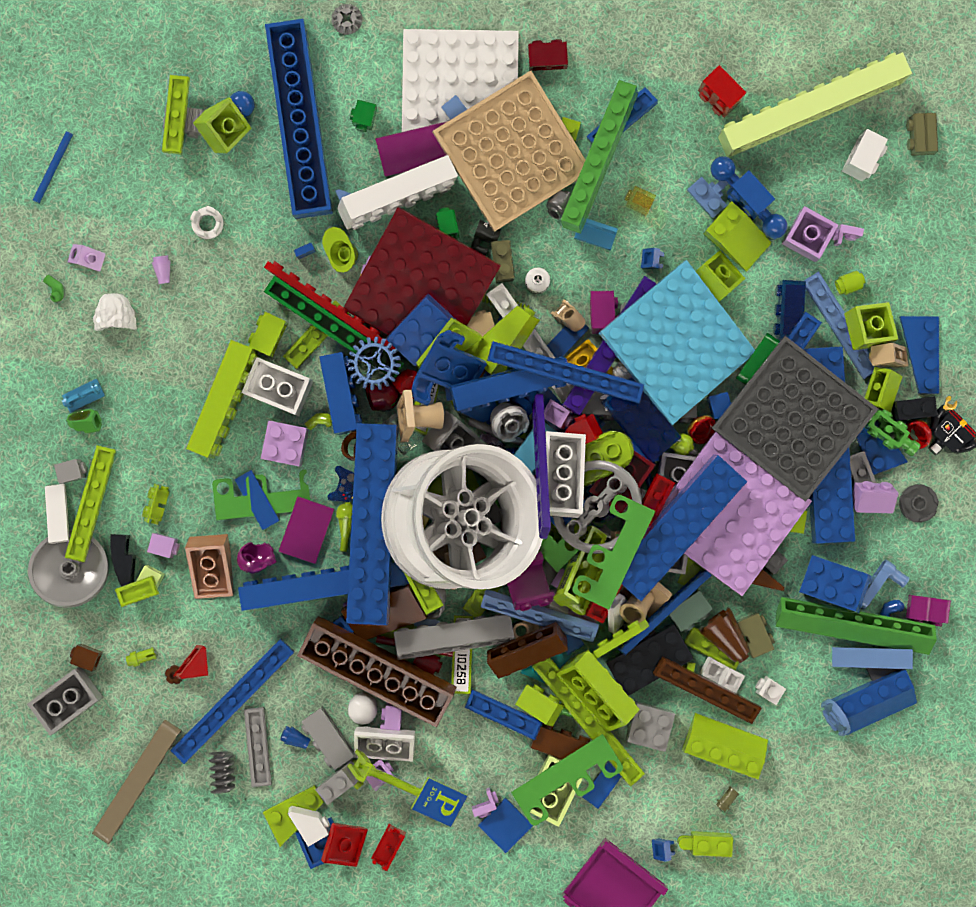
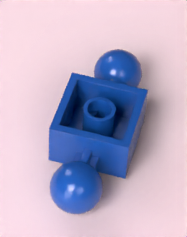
M726 156L716 158L711 164V174L716 180L727 181L731 186L726 192L729 202L732 201L752 221L758 216L763 221L762 229L767 237L772 239L782 237L787 231L786 219L782 215L771 214L767 209L775 198L750 170L739 178L735 174L736 168L731 158Z

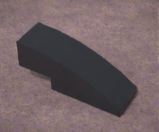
M110 534L112 562L122 587L134 582L136 555L129 554L130 535Z

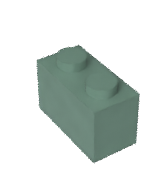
M697 589L669 614V617L679 631L682 632L684 630L687 632L695 626L694 623L699 619L703 621L711 615L710 611L713 609L701 591Z

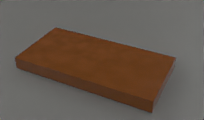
M407 584L390 590L389 625L349 624L355 635L367 640L425 620L428 615L425 614L411 585ZM347 606L341 609L345 619L347 618Z

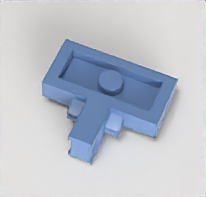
M701 177L687 189L690 195L712 219L727 206L721 199L724 195L721 190L728 185L727 181H719L716 185L713 182L708 184Z

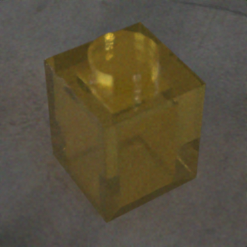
M635 186L633 191L629 189L624 200L628 201L626 207L647 216L656 195Z

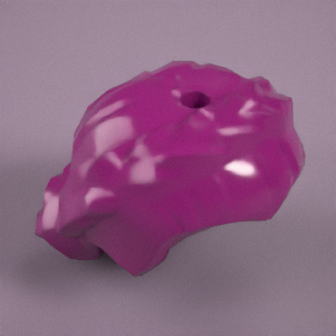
M249 542L237 554L238 566L241 570L250 574L259 573L267 566L277 562L272 546L265 542L257 545Z

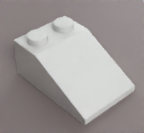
M256 357L242 393L300 416L314 381Z

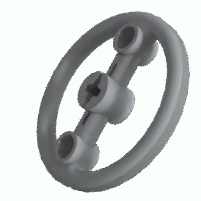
M602 460L585 462L584 472L603 469L613 472L614 476L608 479L607 487L599 496H590L586 499L584 503L585 511L576 520L568 522L567 526L564 523L563 517L553 516L555 526L563 539L572 547L587 553L590 552L591 547L595 544L584 543L579 538L585 535L587 526L595 517L601 518L607 515L609 512V502L617 494L625 492L628 487L632 500L642 505L641 493L634 478L624 468L612 462ZM619 480L620 487L615 490L614 483ZM579 524V531L575 533L574 526ZM618 537L610 542L597 545L612 551ZM596 550L593 553L598 554L604 552L601 550Z

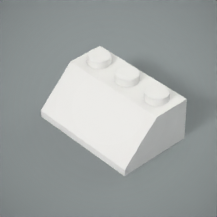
M368 726L356 727L354 731L355 758H358L355 753L356 749L364 752L369 759L413 762L415 731L408 729L385 730Z

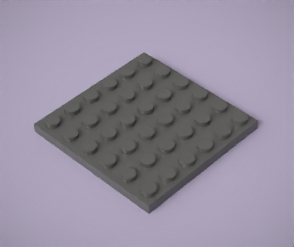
M784 336L711 429L720 434L806 502L877 412L878 408L788 337Z

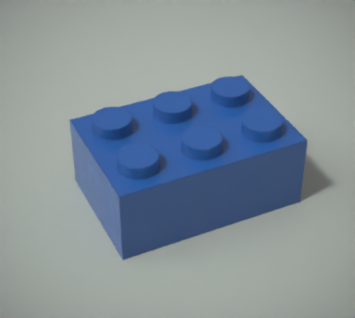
M427 294L388 335L386 340L392 343L393 347L416 366L418 359L451 317L455 318L431 295Z
M812 555L799 592L859 613L872 576Z

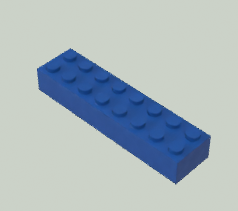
M712 455L647 528L621 585L638 600L642 601L742 489L747 481L719 455Z

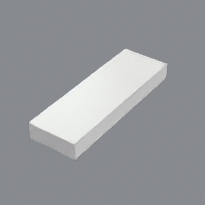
M66 485L45 486L48 543L69 542Z

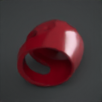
M387 380L389 383L388 387L382 382V389H378V386L375 385L374 390L370 389L371 384L368 383L365 392L372 411H390L397 405L399 391L391 381Z

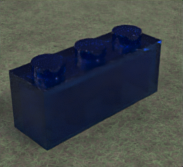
M782 280L779 282V285H776L775 295L779 296L778 304H775L774 315L778 317L777 323H774L773 334L777 335L776 339L782 340L784 336L788 337L804 314L806 281Z

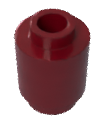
M428 655L415 657L413 664L434 675L435 672H440L443 662H440L441 657Z

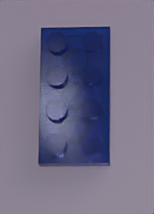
M630 377V378L628 379V380H631V381L636 382L632 377ZM644 391L642 392L639 404L613 396H608L601 402L650 462L655 461L681 438L679 433Z

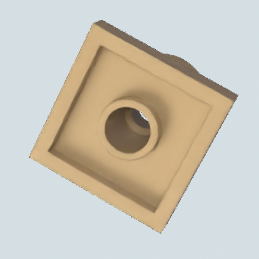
M403 390L397 404L400 442H408L415 427L443 428L444 410L442 402L432 403L428 406L413 405L412 390Z
M658 582L646 597L640 601L623 587L619 593L625 596L627 601L620 607V615L628 624L636 620L640 623L646 619V615L650 617L668 601L672 593Z

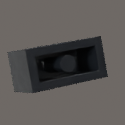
M935 396L894 402L892 407L893 420L896 422L938 416Z

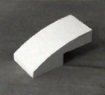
M707 657L699 674L737 693L745 677L711 657Z

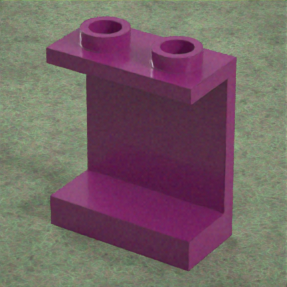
M542 552L537 553L532 563L520 576L507 583L514 610L526 611L531 609L532 606L539 605L543 607L553 602L554 591L550 592L542 566L544 559Z

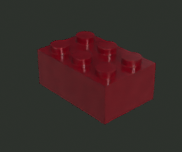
M634 451L631 462L624 469L630 473L640 488L655 467V464ZM614 473L596 480L589 492L594 496H599L607 487V481L614 476ZM619 480L614 483L615 490L620 487ZM628 487L625 492L617 494L632 500ZM614 498L609 502V506H611ZM619 500L615 504V509L617 512L623 513L628 504L623 500Z

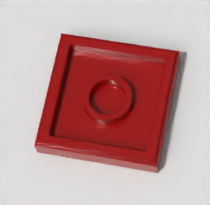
M332 823L321 861L328 864L357 867L368 829L360 826Z

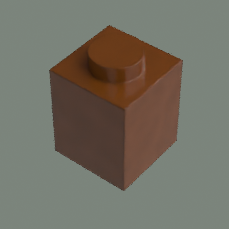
M78 644L76 647H73L70 653V658H72L70 664L91 672L95 671L103 651L84 644Z

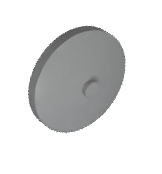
M47 537L35 548L28 565V577L32 588L43 601L56 607L72 608L91 601L100 593L107 581L109 563L104 549L93 537L85 563L64 558L69 542L50 544Z

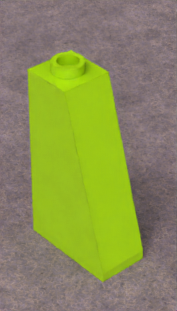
M517 305L490 329L481 340L471 346L466 353L485 360L487 365L484 369L491 375L506 371L507 366L487 361L492 342L521 349L540 321L534 316L536 312L527 306L524 309Z

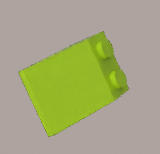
M732 201L703 233L746 272L772 243L747 214Z

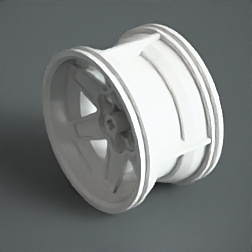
M474 444L452 450H440L422 454L400 469L391 481L384 497L381 521L388 551L395 563L405 574L429 587L440 589H457L462 587L468 589H491L505 585L516 579L529 567L536 557L543 540L539 537L536 479L534 475L516 456L492 445ZM466 468L479 473L487 482L473 491L467 489ZM439 474H441L443 496L427 491L431 482ZM460 494L463 496L462 502L459 499ZM496 499H498L500 505V529L492 524L490 519L485 517V514L489 512ZM477 502L479 503V510L476 508ZM446 505H447V507H448V513H447V514L445 513V510H444V508H445ZM422 514L432 520V523L425 529L423 528ZM479 522L481 523V530L478 529ZM447 526L450 527V533H449V534L447 533V530H446ZM464 534H466V536H467V541H466V543L464 542V539H463ZM477 542L494 549L485 561L475 566L472 550ZM448 544L450 566L441 562L433 554V551Z

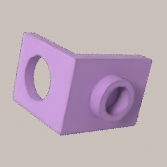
M73 244L68 263L78 264L100 272L105 253L84 245Z

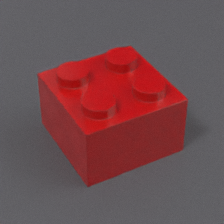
M720 65L702 81L698 89L699 97L704 102H709L713 106L712 110L718 116L722 115L724 118L742 101L747 93Z

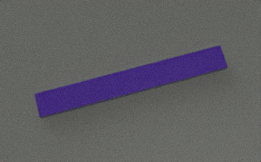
M536 394L532 404L538 529L539 537L547 539L551 529L544 401L543 394Z

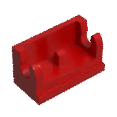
M388 824L371 857L373 859L372 863L375 865L377 863L382 866L383 870L388 871L405 838L406 832Z

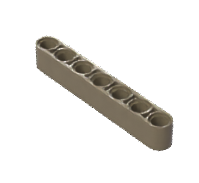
M167 720L163 721L92 832L94 836L110 844L113 840L112 837L123 824V820L134 807L133 804L144 791L145 785L149 783L155 774L154 771L162 763L166 752L170 750L176 741L175 738L181 733V729Z

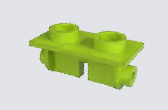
M155 483L153 487H150L147 496L150 500L142 513V517H145V522L149 523L150 519H152L151 523L158 525L159 521H162L165 508L158 507V504L166 505L170 493L168 491L169 487L161 486L159 489V485Z

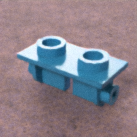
M94 379L62 395V403L71 413L104 397L105 394L98 380Z

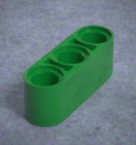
M767 333L736 379L746 385L780 341Z

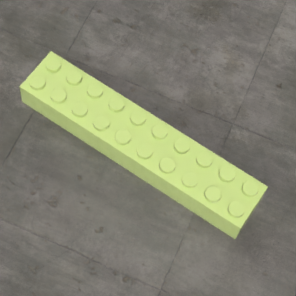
M895 52L884 57L885 60L881 62L875 60L867 64L865 69L860 70V68H856L850 71L846 77H842V75L837 76L831 80L832 83L827 85L821 83L815 86L811 92L802 91L796 94V98L792 100L788 98L783 99L777 103L778 106L773 108L767 106L761 109L757 115L753 116V113L748 114L738 123H735V121L727 123L718 136L726 157L734 156L903 84L912 74L903 52L897 55Z

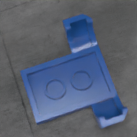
M451 330L439 334L413 381L412 394L414 400L428 406L431 401V389L434 383L450 389L449 386L478 379L487 365L486 361L454 348L456 344L462 345L465 340L464 336Z

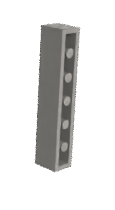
M501 613L495 614L494 617L478 616L475 620L459 619L455 623L440 622L436 626L420 625L417 629L401 628L394 632L397 660L499 645L514 639L511 617Z

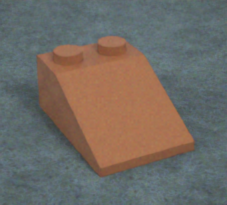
M228 534L189 537L185 551L195 599L233 596L231 550Z

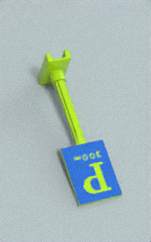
M356 749L355 753L358 759L354 765L349 763L347 767L357 780L364 782L367 776H373L413 794L417 798L411 807L412 810L447 826H452L467 795L427 777L422 788H418L375 768L364 752Z

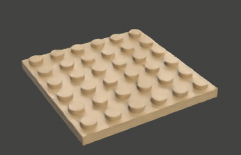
M529 71L432 131L494 232L577 181L585 162L584 156L532 71Z

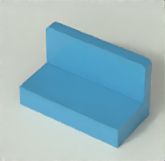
M587 219L581 234L576 232L574 239L611 250L618 229Z

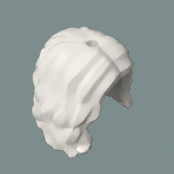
M118 293L104 294L100 298L95 309V315L93 316L95 331H101L109 327L137 329L135 312L128 298Z

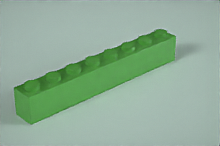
M621 80L618 81L562 215L561 223L563 228L581 234L638 97L636 85Z
M781 597L776 610V627L894 649H913V652L930 655L937 641L935 625L861 611L857 613L844 608Z

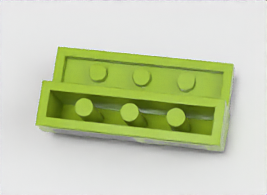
M592 525L587 527L585 535L580 537L579 540L588 544L606 543L607 535ZM581 550L569 560L553 597L558 605L566 606L580 616L585 615L590 601L576 595L572 590L578 576L584 575L598 582L603 572L602 569L587 562L589 553ZM592 553V559L600 563L604 561L605 554ZM588 581L579 582L578 590L581 593H588L591 589L590 583Z

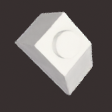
M295 806L289 808L288 815L308 847L329 835L330 823L325 816H321L320 812Z

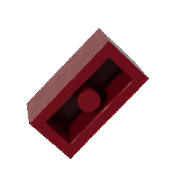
M561 39L551 40V42L543 43L541 40H536L528 44L529 71L567 69V41L562 42Z

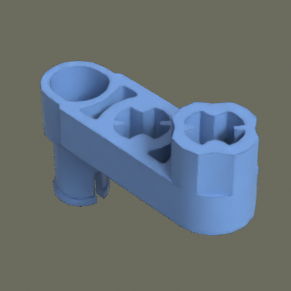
M884 560L870 580L861 609L864 610L870 604L886 579L890 578L903 588L910 578L897 570L894 564Z

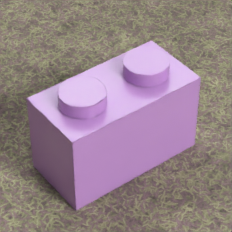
M855 482L852 492L853 508L856 512L893 513L899 493L888 482Z

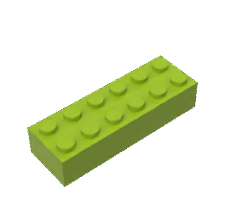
M230 340L187 445V450L212 459L220 455L223 447L220 445L223 438L226 439L229 434L230 428L228 424L230 420L233 421L237 414L235 407L237 402L241 403L244 397L242 390L256 357L259 358L256 350Z

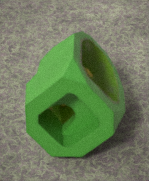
M93 409L73 412L66 419L70 428L80 432H99L102 427L98 411Z

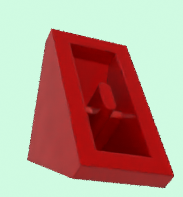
M196 645L174 673V678L187 679L208 676L206 647Z

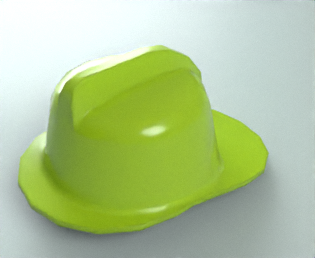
M338 227L327 229L323 235L322 244L330 264L337 272H347L356 264L358 250L350 242L344 230Z

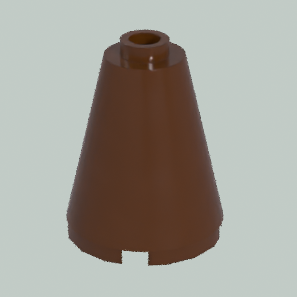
M727 607L726 611L722 610L709 619L707 626H701L698 629L701 635L733 662L738 661L742 663L749 657L748 653L750 650L729 607Z

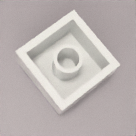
M866 129L858 137L842 172L860 181L870 178L879 166L876 162L880 157H883L888 148L885 145L888 139Z

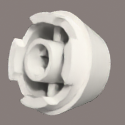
M505 402L499 404L493 409L490 416L493 434L505 442L515 441V437L519 436L522 432L525 433L529 426L526 411L512 403Z

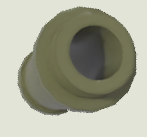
M729 786L720 800L717 799L718 803L716 805L726 812L727 809L730 810V805L740 794Z

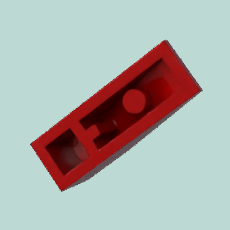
M585 413L574 418L576 422L571 424L565 431V433L586 435L585 444L598 439L599 435L603 434L594 414L586 416Z

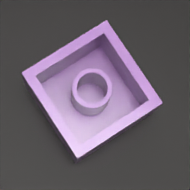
M804 206L799 211L782 244L816 262L821 258L838 224Z
M268 421L261 459L302 467L309 429Z

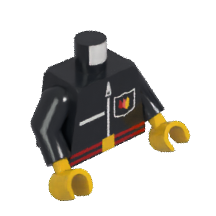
M951 396L946 397L945 405L943 404L937 409L938 416L931 418L930 429L932 431V438L935 441L928 449L934 455H937L942 449L947 453L960 454L976 448V431L954 410L957 407V401L954 404L948 403L951 400Z

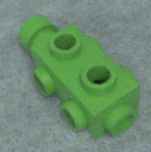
M877 410L865 426L868 429L867 433L874 438H880L883 441V445L892 450L902 447L906 454L913 456L921 444L914 439L908 438L910 434L907 431L908 426L901 421L895 422L891 419L892 414L887 410ZM876 421L879 422V427L874 425ZM891 432L895 435L894 439L890 437Z

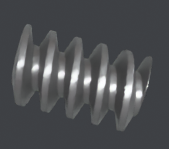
M228 751L209 753L214 755V758L208 760L214 763V766L210 767L209 770L215 771L214 774L210 775V778L215 779L214 782L210 783V786L216 787V789L210 792L212 794L230 792V790L235 788V784L230 783L235 780V777L230 775L234 773V768L229 767L234 764V761L229 759L233 757V753Z

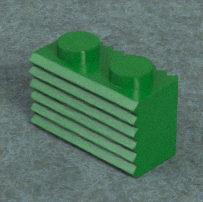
M450 207L439 209V212L436 213L438 229L455 239L460 238L455 210H450Z

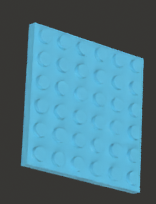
M687 260L683 261L599 332L635 381L645 384L643 391L669 425L677 422L746 362L755 351Z

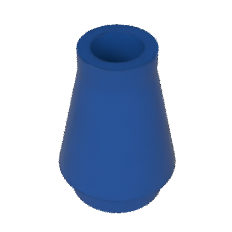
M286 726L280 737V740L284 742L283 744L306 749L310 742V738L293 726Z

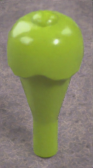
M651 427L646 429L645 433L661 440L673 449L675 454L686 456L694 449L693 439L685 433L680 435L661 432Z
M350 502L339 505L336 510L341 533V552L348 551L353 505Z

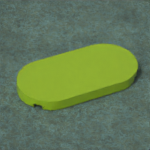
M617 431L605 432L599 435L598 439L585 444V462L602 460L625 468L631 462L634 453L630 438L624 433ZM603 469L584 472V487L613 474V472Z

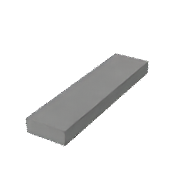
M264 707L244 709L251 786H270L272 783Z

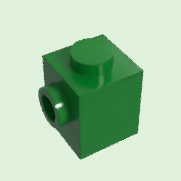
M357 99L355 109L352 108L350 113V120H352L356 130L361 132L372 131L377 105Z

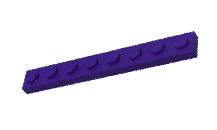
M644 276L620 314L654 287L656 283ZM604 339L585 368L607 373L617 356ZM573 386L562 406L579 416L595 391Z

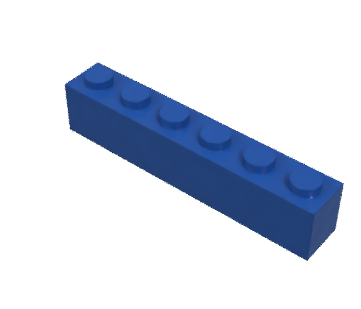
M565 357L554 358L557 360L567 362V359ZM512 369L451 385L449 388L454 409L465 413L472 411V407L475 406L484 408L491 406V402L494 401L503 403L510 401V397L513 396L522 398L529 396V392L532 391L541 393L547 391V387L555 386V388H560L567 384Z

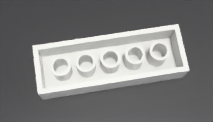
M446 155L342 197L337 209L346 229L353 228V230H356L367 221L371 223L378 221L384 214L393 215L397 207L402 208L405 206L410 208L416 204V201L421 199L427 201L434 197L433 194L438 192L444 194L450 191V187L454 185L458 175L449 156Z

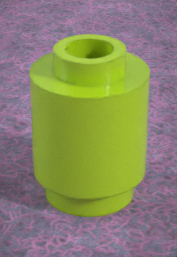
M856 270L838 277V280H835V287L840 295H847L863 289V284L866 282L864 275Z

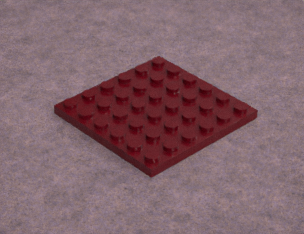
M397 207L344 308L348 310V313L359 317L364 322L389 335L419 302L429 294L457 321L467 326L501 265L406 210Z

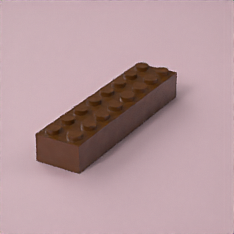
M320 616L313 622L297 654L298 657L436 728L457 686L418 668L404 659L397 660L396 655Z

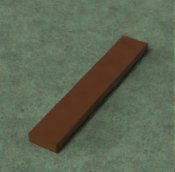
M663 656L653 672L655 676L750 724H753L762 709L760 705Z

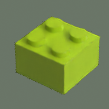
M889 302L855 306L844 313L853 350L868 349L871 346L893 343L898 340Z

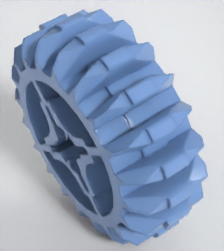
M367 337L368 344L366 345L363 340H360L361 348L356 345L353 346L357 353H349V355L354 356V360L349 359L348 363H354V367H349L348 370H355L356 372L351 377H359L356 381L357 384H360L363 380V388H366L368 383H370L371 390H374L375 384L378 385V389H382V382L388 387L387 379L395 381V378L391 376L392 373L399 375V372L394 370V368L401 367V364H395V360L401 358L400 356H393L398 350L393 349L390 351L393 344L389 343L385 346L386 339L384 338L381 344L378 343V337L374 338V343H371L370 337ZM370 347H378L372 357L361 355L364 350ZM383 349L390 357V367L381 361ZM377 357V362L384 366V368L375 367V369H372V365L365 361V359L373 360V358ZM359 360L368 366L366 377L359 370ZM381 369L388 372L381 379L371 380L376 370Z

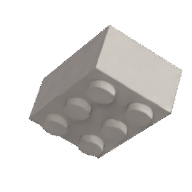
M78 667L27 705L51 736L104 697L85 671Z

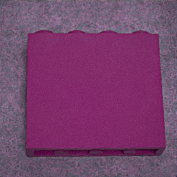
M604 838L563 891L562 895L565 898L563 901L569 907H652L661 894L663 896L666 894L668 887L607 838Z

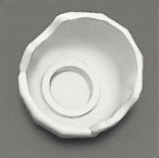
M367 693L355 694L348 705L349 717L357 724L365 725L371 723L377 714L376 700Z

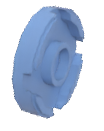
M831 699L823 701L821 707L825 709L823 710V716L829 726L834 731L838 730L839 736L849 734L851 731L850 725L841 708Z

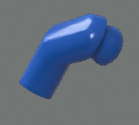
M900 600L889 601L883 605L880 615L890 617L892 613L902 612L904 604Z

